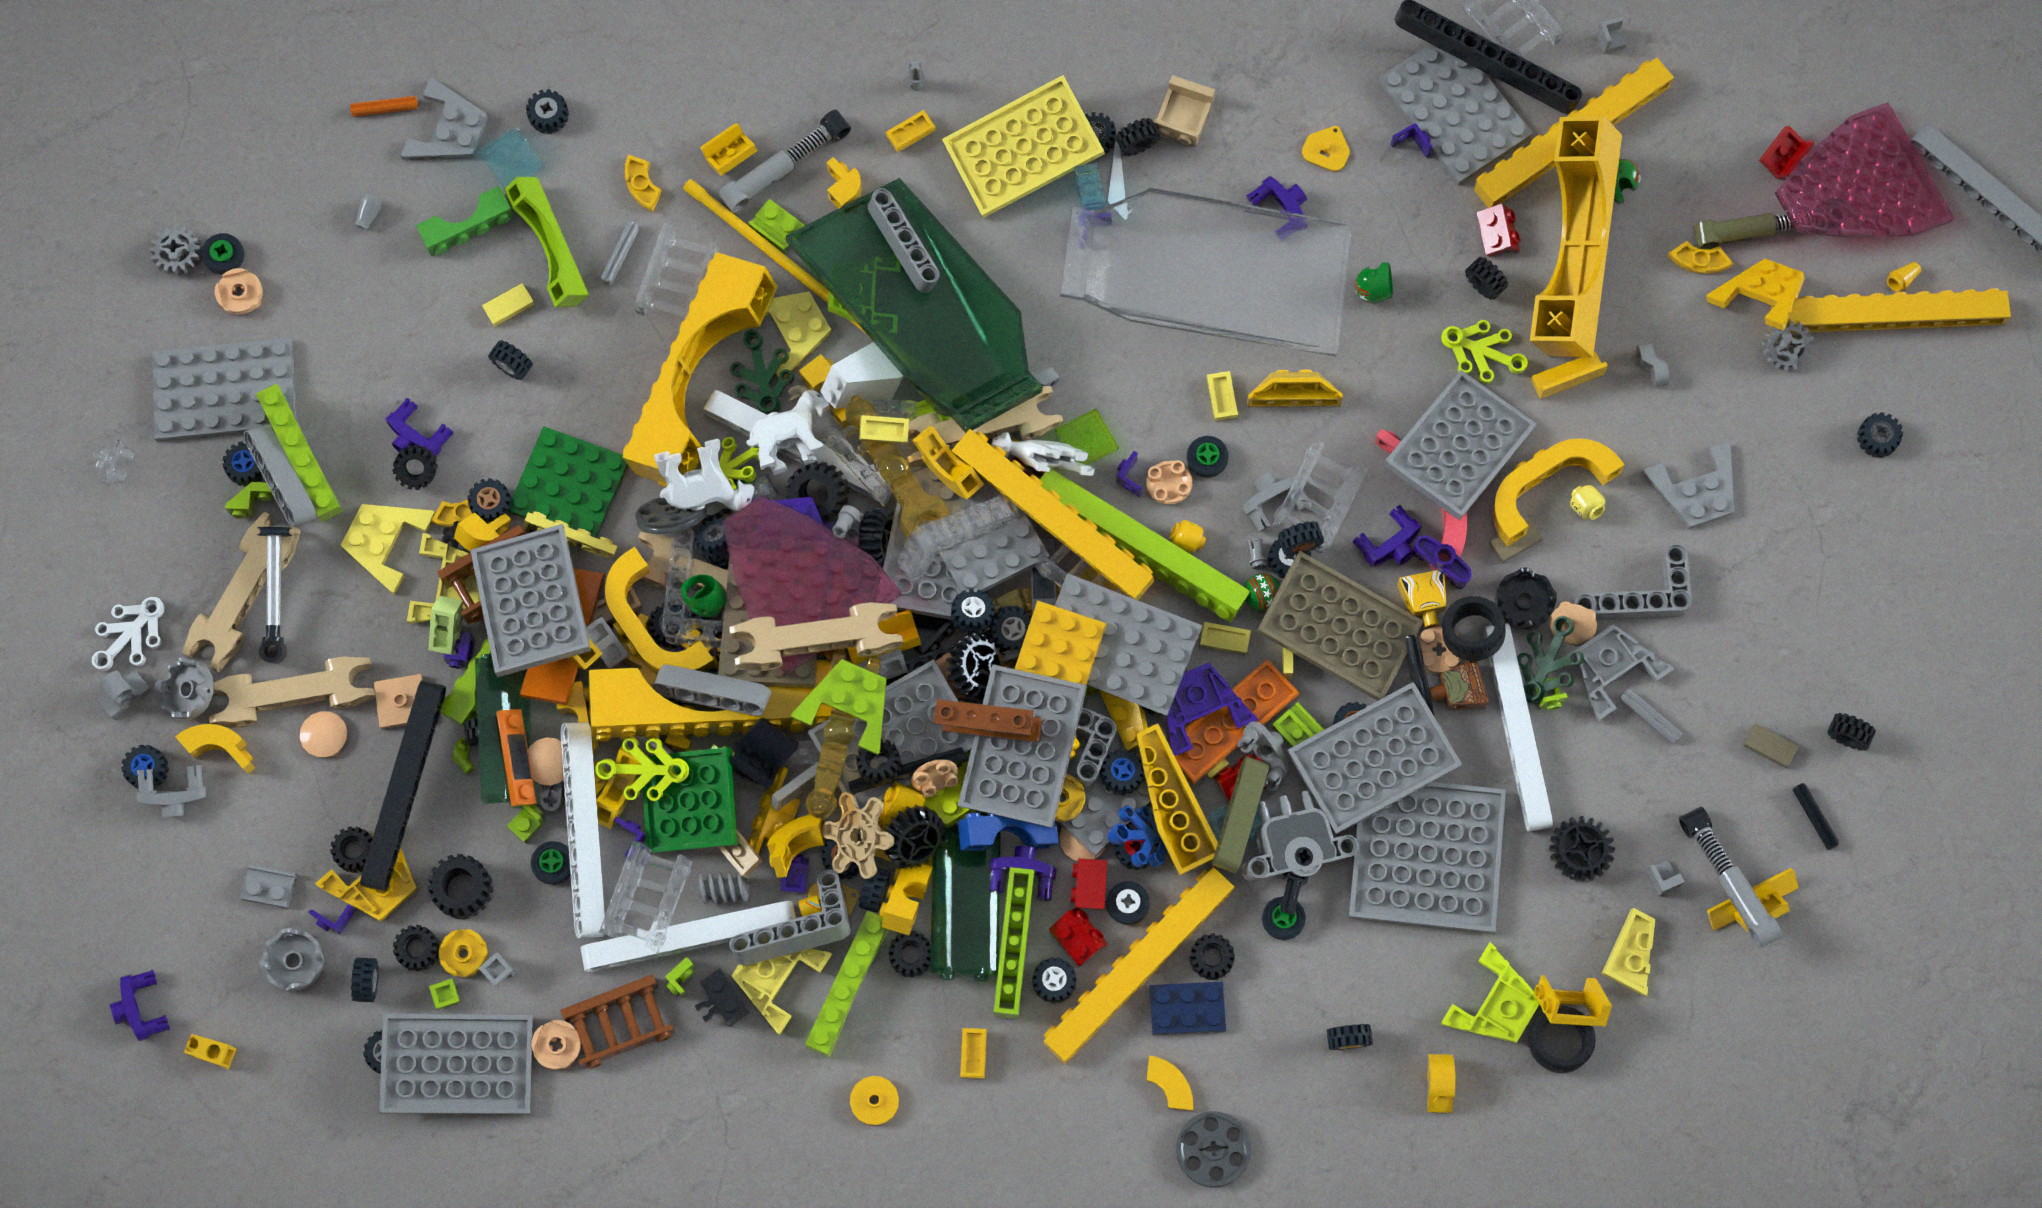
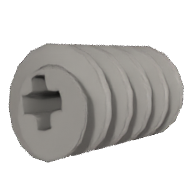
M720 872L716 880H714L711 873L708 874L707 880H704L702 873L699 874V895L703 899L704 904H708L711 897L715 904H718L720 897H722L724 903H728L730 896L734 903L738 902L739 896H741L743 902L748 901L750 893L749 876L743 878L738 872L736 879H733L731 872H728L727 878L723 879Z

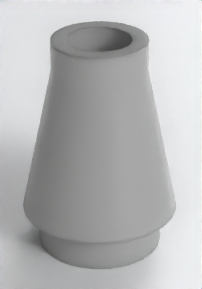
M365 194L364 198L360 200L355 225L368 230L370 224L382 209V201Z

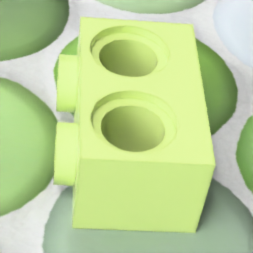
M439 596L431 609L428 650L452 655L455 650L456 641L460 639L462 614L460 612L463 607L462 600Z

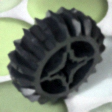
M876 507L868 509L863 515V520L860 522L861 527L858 529L859 544L857 547L861 557L860 561L865 568L873 571L883 570L894 519L893 510Z
M978 634L962 637L960 641L953 644L954 648L948 651L951 657L946 659L950 663V667L946 670L951 671L952 676L948 680L955 681L953 688H960V694H967V698L983 699L992 664L1006 667L1008 663L1003 662L1002 658L1006 654L999 652L1000 645L994 646V639H987V635L979 636ZM973 649L979 651L982 654V656L979 655L978 652H974ZM972 678H974L976 681H980L982 685L974 682Z
M915 804L913 808L907 806L905 812L898 810V816L896 818L891 817V824L885 825L887 829L885 832L890 833L894 837V844L889 849L884 850V853L892 863L902 868L909 867L912 869L914 865L921 867L923 861L929 863V858L936 856L935 851L942 849L940 843L945 841L943 834L946 830L944 829L942 819L934 810L924 805L920 807Z
M1580 816L1577 823L1576 819L1571 817L1569 824L1563 821L1561 828L1554 830L1557 836H1551L1550 841L1554 845H1550L1548 850L1556 852L1550 856V860L1559 861L1554 867L1555 869H1559L1561 866L1564 868L1561 875L1565 876L1567 872H1570V880H1574L1576 875H1579L1580 882H1584L1587 875L1588 879L1592 881L1595 878L1594 873L1601 877L1603 875L1602 869L1608 870L1610 868L1607 862H1612L1614 857L1608 853H1613L1615 847L1608 845L1614 839L1612 837H1605L1609 833V829L1600 830L1602 822L1594 826L1592 825L1594 822L1593 818H1590L1585 823L1584 816ZM1583 832L1589 833L1595 839L1589 840L1585 838ZM1572 833L1573 846L1563 850L1564 838ZM1579 845H1581L1582 848H1587V850L1584 853L1582 850L1575 849H1577ZM1600 848L1599 861L1591 865L1590 860L1592 858L1590 853ZM1576 858L1581 866L1573 864L1568 859Z

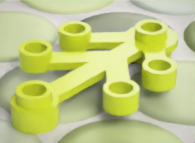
M1480 320L1477 324L1464 329L1450 326L1442 332L1441 341L1445 347L1453 349L1459 363L1458 372L1462 370L1466 374H1470L1473 365L1467 360L1463 348L1471 351L1480 371L1479 380L1483 384H1490L1494 378V373L1489 369L1484 356L1508 366L1509 370L1514 374H1521L1526 370L1528 361L1524 355L1517 353L1508 356L1489 348L1498 343L1508 344L1512 338V333L1508 329H1501L1499 333L1477 341H1472L1468 337L1477 333L1482 336L1488 334L1490 323L1487 320ZM1485 325L1487 327V330L1483 331L1479 328V326ZM1506 334L1509 338L1505 340L1500 335ZM1455 336L1457 340L1450 341L1448 337ZM1519 363L1521 368L1517 369L1513 364ZM1464 364L1468 365L1469 370H1463L1461 366ZM1483 374H1489L1491 378L1488 380L1484 379Z
M732 437L723 439L721 445L724 450L719 460V465L734 490L737 486L732 479L744 480L745 482L755 480L757 474L752 466H746L742 470H736V468L752 458L759 460V447H751L730 461L733 452L737 449V443Z
M629 737L623 741L622 747L626 752L631 753L640 764H617L612 759L606 758L598 762L595 769L596 774L601 779H609L615 774H642L632 785L624 789V796L628 800L636 799L640 795V790L655 775L665 776L657 785L647 790V797L651 801L660 799L663 796V791L672 782H682L689 775L688 764L680 758L673 759L662 748L661 740L656 737L646 742V749L648 752L654 753L664 765H656L638 747V740L635 737ZM628 741L633 742V744H634V748H633V749H631V748L628 747V745H627V742H628ZM651 741L657 744V749L651 747ZM605 764L611 766V772L606 771ZM675 766L680 767V769H681V773H680V774H677V773L675 772V770H674ZM630 788L635 791V796L629 794ZM652 789L658 791V797L652 795Z

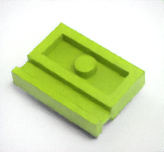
M771 199L763 205L756 213L754 219L748 223L753 230L784 253L789 245H792L805 230V225Z
M1298 702L1272 724V728L1282 736L1291 748L1324 730Z

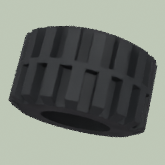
M815 462L801 467L793 473V476L789 477L787 482L790 484L785 487V492H789V495L785 496V499L808 497L807 485L812 479L820 481L827 489L828 498L825 505H815L822 521L825 522L837 516L843 505L847 504L848 498H846V495L849 494V489H846L845 485L848 482L847 479L843 480L841 478L843 473L841 470L837 472L835 470L836 466H828L827 462Z
M457 854V857L450 855L447 856L448 860L445 862L441 859L438 862L440 866L438 868L434 866L431 870L433 876L429 875L428 878L430 885L427 887L431 894V900L445 915H450L455 919L459 917L468 919V915L472 914L473 917L478 915L477 911L479 909L483 911L486 908L484 904L486 901L490 902L491 897L489 894L493 893L492 879L488 871L478 860L469 855L467 857L463 854ZM458 875H470L473 878L471 892L460 899L449 897L447 890L450 881Z

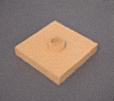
M422 674L374 682L380 729L407 725L418 685L423 680Z

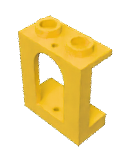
M1541 975L1539 984L1536 985L1534 991L1535 998L1540 1003L1550 1023L1606 1027L1612 1005L1596 978H1587L1583 991L1552 989L1545 975ZM1560 1004L1585 1005L1591 1016L1559 1014L1557 1012Z

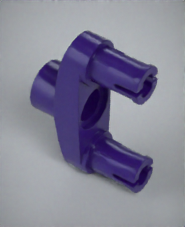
M1269 176L1262 181V185L1247 194L1246 197L1249 202H1252L1253 207H1256L1257 204L1268 196H1274L1290 218L1289 221L1274 230L1275 235L1280 237L1279 240L1283 243L1295 232H1300L1308 226L1306 218L1299 207L1307 200V197L1296 183L1286 189L1276 179Z
M406 398L395 412H391L385 418L389 427L397 435L396 439L392 442V446L400 452L403 448L406 449L408 445L414 447L415 444H419V448L425 446L427 447V452L431 450L433 452L432 457L437 456L443 444L454 434L449 427L446 428L445 424H441L431 438L422 436L405 423L409 416L418 408L413 401Z
M1401 505L1396 506L1397 510L1393 509L1389 515L1399 524L1402 530L1385 543L1375 547L1364 533H1361L1359 535L1360 538L1357 536L1352 542L1364 554L1365 560L1371 567L1378 566L1392 558L1399 565H1402L1415 554L1414 549L1409 544L1419 534L1422 526L1416 519H1412Z
M1427 535L1416 539L1414 556H1419L1418 559L1421 561L1426 560L1435 569L1451 579L1453 586L1456 585L1457 589H1463L1470 581L1472 571L1456 555L1455 549ZM1446 554L1450 560L1447 562L1441 561L1438 555Z
M1015 846L1014 857L991 859L990 870L992 874L989 892L995 893L997 891L996 893L998 894L1005 892L1006 873L1010 872V867L1034 870V876L1039 879L1036 899L1042 900L1044 898V901H1052L1053 880H1056L1057 869L1050 864L1035 860L1036 848Z
M153 969L135 976L129 974L121 977L120 989L122 1000L110 1004L115 1024L128 1021L138 1041L149 1039L148 1036L170 1030L166 1015L146 1022L141 1020L134 993L138 989L157 985Z

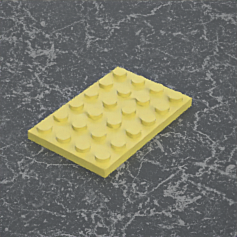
M1064 75L942 139L983 218L1105 154Z

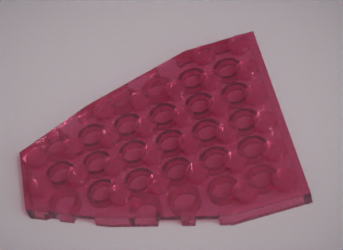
M1889 102L1847 118L1842 125L1803 157L1775 192L1778 201L1797 233L1842 238L1915 236L1950 223L1955 218Z
M762 495L723 521L732 573L741 598L744 600L749 619L773 617L776 627L844 618L850 617L849 609L854 605L870 602L890 604L901 596L902 591L871 555L847 540L836 537L831 530L810 517ZM819 652L781 657L783 665L780 668L787 675Z

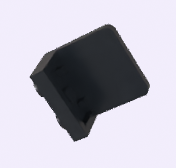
M760 718L734 746L729 762L736 770L743 772L756 784L768 790L774 783L778 769L798 749L799 743L765 718Z

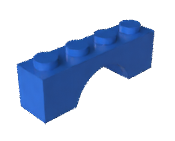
M980 813L966 814V818L957 822L961 851L985 850L993 845L999 831L1011 832L1019 837L1025 846L1036 849H1050L1059 844L1056 821L1053 828L993 814L980 816Z

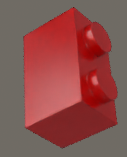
M1078 858V863H1073L1072 878H1077L1076 888H1071V902H1075V907L1104 909L1108 860Z

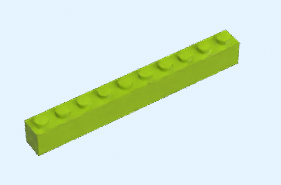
M1051 468L1049 472H1045L1040 478L1043 483L1041 487L1046 491L1052 489L1061 497L1059 500L1065 506L1070 504L1079 511L1078 516L1082 520L1089 519L1098 527L1096 529L1097 532L1102 536L1106 533L1116 541L1115 546L1121 551L1123 548L1128 550L1135 557L1133 561L1138 565L1144 563L1160 581L1166 582L1176 588L1178 592L1189 596L1199 605L1205 606L1215 612L1220 618L1226 619L1229 622L1233 621L1244 605L1250 590Z

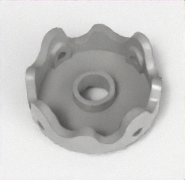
M179 658L178 662L167 666L168 676L155 683V690L162 697L161 708L171 713V717L194 719L200 716L211 702L214 694L213 677L208 667L202 662ZM189 685H191V692L188 695Z
M284 928L266 942L263 957L259 963L262 972L274 986L285 991H300L314 984L319 978L324 967V953L319 942L309 933L292 928ZM292 955H299L300 962L296 967L288 966V959Z

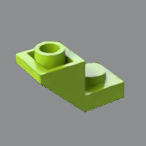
M251 482L226 503L225 509L232 517L245 519L247 516H254L256 498L266 502L275 498L266 482Z

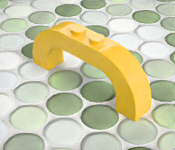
M1568 439L1551 446L1547 450H1539L1535 453L1533 459L1528 462H1520L1514 468V471L1505 477L1497 490L1493 505V522L1498 535L1508 547L1527 534L1529 525L1519 514L1516 500L1522 494L1561 469L1569 466L1586 468L1593 473L1603 486L1621 475L1625 464L1610 448L1589 439Z
M633 547L616 560L607 575L605 583V598L610 614L615 621L612 625L619 636L624 635L628 642L625 644L631 654L635 655L637 653L642 662L656 674H658L662 665H672L701 672L709 671L715 667L714 659L701 641L680 652H668L661 649L651 638L627 603V596L631 586L650 573L647 563L637 549Z

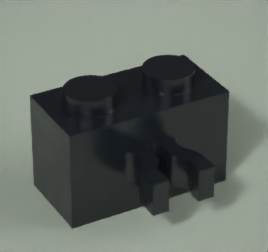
M720 968L700 981L701 986L710 998L708 1001L700 1002L694 1007L697 1011H700L704 1007L709 1008L711 1005H714L709 1009L708 1014L702 1017L705 1023L711 1020L714 1013L718 1011L730 1027L750 1013Z

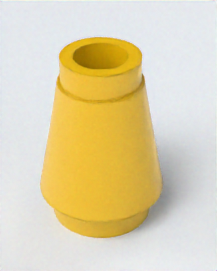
M1913 261L1890 272L1887 277L1888 286L1895 292L1905 291L1918 274L1921 273L1920 265Z

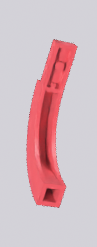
M1381 429L1376 435L1374 443L1391 454L1401 441L1398 440L1399 438L1395 433L1391 431L1386 432ZM1441 508L1444 522L1441 543L1452 546L1455 549L1456 555L1461 557L1467 533V513L1459 521ZM1446 554L1438 555L1441 561L1447 562L1450 560ZM1429 565V568L1432 570H1437L1432 565Z

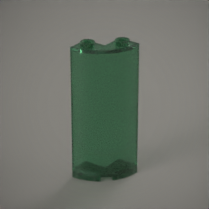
M491 654L481 655V658H475L481 800L483 804L509 803L511 807L496 712L500 710H522L527 747L529 749L532 745L530 699L520 696L527 669L497 677Z
M953 826L945 827L946 832L943 834L945 841L940 843L942 849H937L935 851L936 856H933L930 973L940 975L941 980H954L955 977H972L974 981L986 982L989 981V977H998L1000 894L996 893L997 891L995 893L989 892L992 874L990 862L991 859L1000 857L1001 833H997L993 845L985 850L961 851L958 828Z

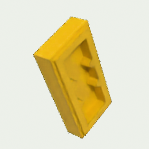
M922 110L886 131L885 135L898 153L936 131V127L925 110Z
M962 1028L960 1078L985 1079L987 1029Z

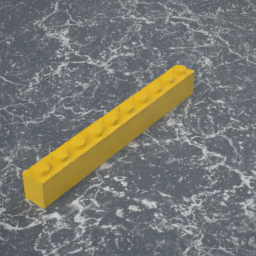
M1657 57L1651 62L1647 60L1638 67L1635 73H1627L1622 77L1619 84L1616 86L1610 85L1602 92L1603 95L1597 99L1595 97L1591 98L1585 103L1584 108L1579 111L1577 109L1572 111L1567 117L1604 116L1614 126L1671 86L1674 77ZM1559 122L1553 124L1549 128L1548 133L1543 136L1541 134L1537 135L1530 142L1529 146L1526 148L1520 147L1512 154L1513 157L1507 161L1505 159L1501 160L1495 165L1494 170L1489 173L1484 172L1476 179L1474 191L1488 208L1502 204L1555 167L1554 156Z
M1992 288L1983 292L1968 289L1953 293L1952 290H1945L1932 294L1929 291H1921L1916 294L1897 292L1893 295L1874 293L1870 296H1860V294H1850L1846 297L1827 295L1823 298L1803 296L1800 299L1794 300L1792 313L1788 315L1786 323L1788 319L1794 321V325L1799 321L1803 324L1802 328L1806 326L1810 330L1809 333L2005 325L2010 319L2011 314L2008 291Z
M971 429L967 431L951 450L958 459L972 466L977 475L1128 597L1135 600L1141 598L1154 582V577L1151 575L1153 571L1144 563L1138 565L1133 561L1135 558L1133 554L1125 548L1122 551L1115 546L1116 541L1105 533L1102 536L1097 532L1096 529L1098 527L1089 519L1082 520L1078 516L1079 511L1070 504L1065 506L1059 501L1061 497L1052 489L1046 491L1041 487L1043 484L1041 480L1033 474L1030 477L1023 472L1025 468L1016 460L1010 462L1005 458L1006 453L997 445L994 448L987 443L989 439L980 431L976 433Z
M1214 867L1210 871L1205 869L1197 877L1198 883L1193 888L1188 886L1179 896L1181 900L1175 906L1172 903L1163 912L1165 917L1159 923L1154 921L1146 929L1148 934L1142 940L1138 938L1129 947L1131 952L1125 958L1121 955L1112 964L1114 969L1108 975L1103 973L1096 980L1095 984L1097 986L1090 993L1088 990L1084 992L1078 999L1080 1004L1074 1010L1069 1008L1061 1016L1063 1021L1057 1027L1053 1025L1043 1035L1046 1038L1043 1044L1064 1065L1232 894L1235 887Z

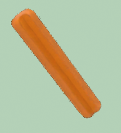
M416 96L350 104V112L353 117L418 108Z

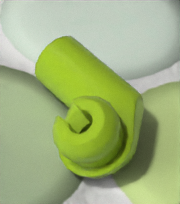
M459 738L454 745L452 758L461 770L468 775L475 769V766L468 759L470 745L465 743V738Z

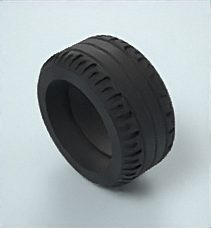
M1467 596L1456 600L1446 610L1442 619V636L1448 650L1456 657L1466 661L1488 659V657L1497 653L1504 643L1506 635L1505 618L1501 609L1491 600L1489 601V599L1482 598L1481 596ZM1468 616L1484 617L1494 626L1493 632L1487 638L1476 642L1461 639L1455 634L1453 629L1461 619Z
M1559 1006L1557 1012L1559 1014L1584 1015L1577 1009L1568 1006ZM1542 1012L1533 1022L1528 1035V1044L1532 1056L1543 1068L1555 1073H1568L1577 1070L1589 1060L1594 1051L1596 1036L1593 1026L1574 1025L1580 1032L1582 1048L1572 1059H1558L1550 1055L1543 1046L1542 1031L1545 1025L1549 1023L1546 1014Z

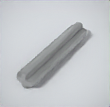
M631 221L627 223L602 273L601 279L604 283L613 284L639 231L638 224Z
M1631 689L1625 691L1621 700L1671 743H1676L1681 738L1682 732Z

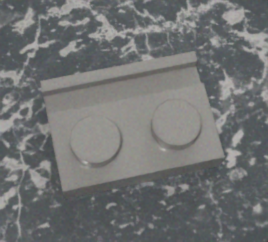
M248 864V872L245 876L240 899L289 909L297 874Z

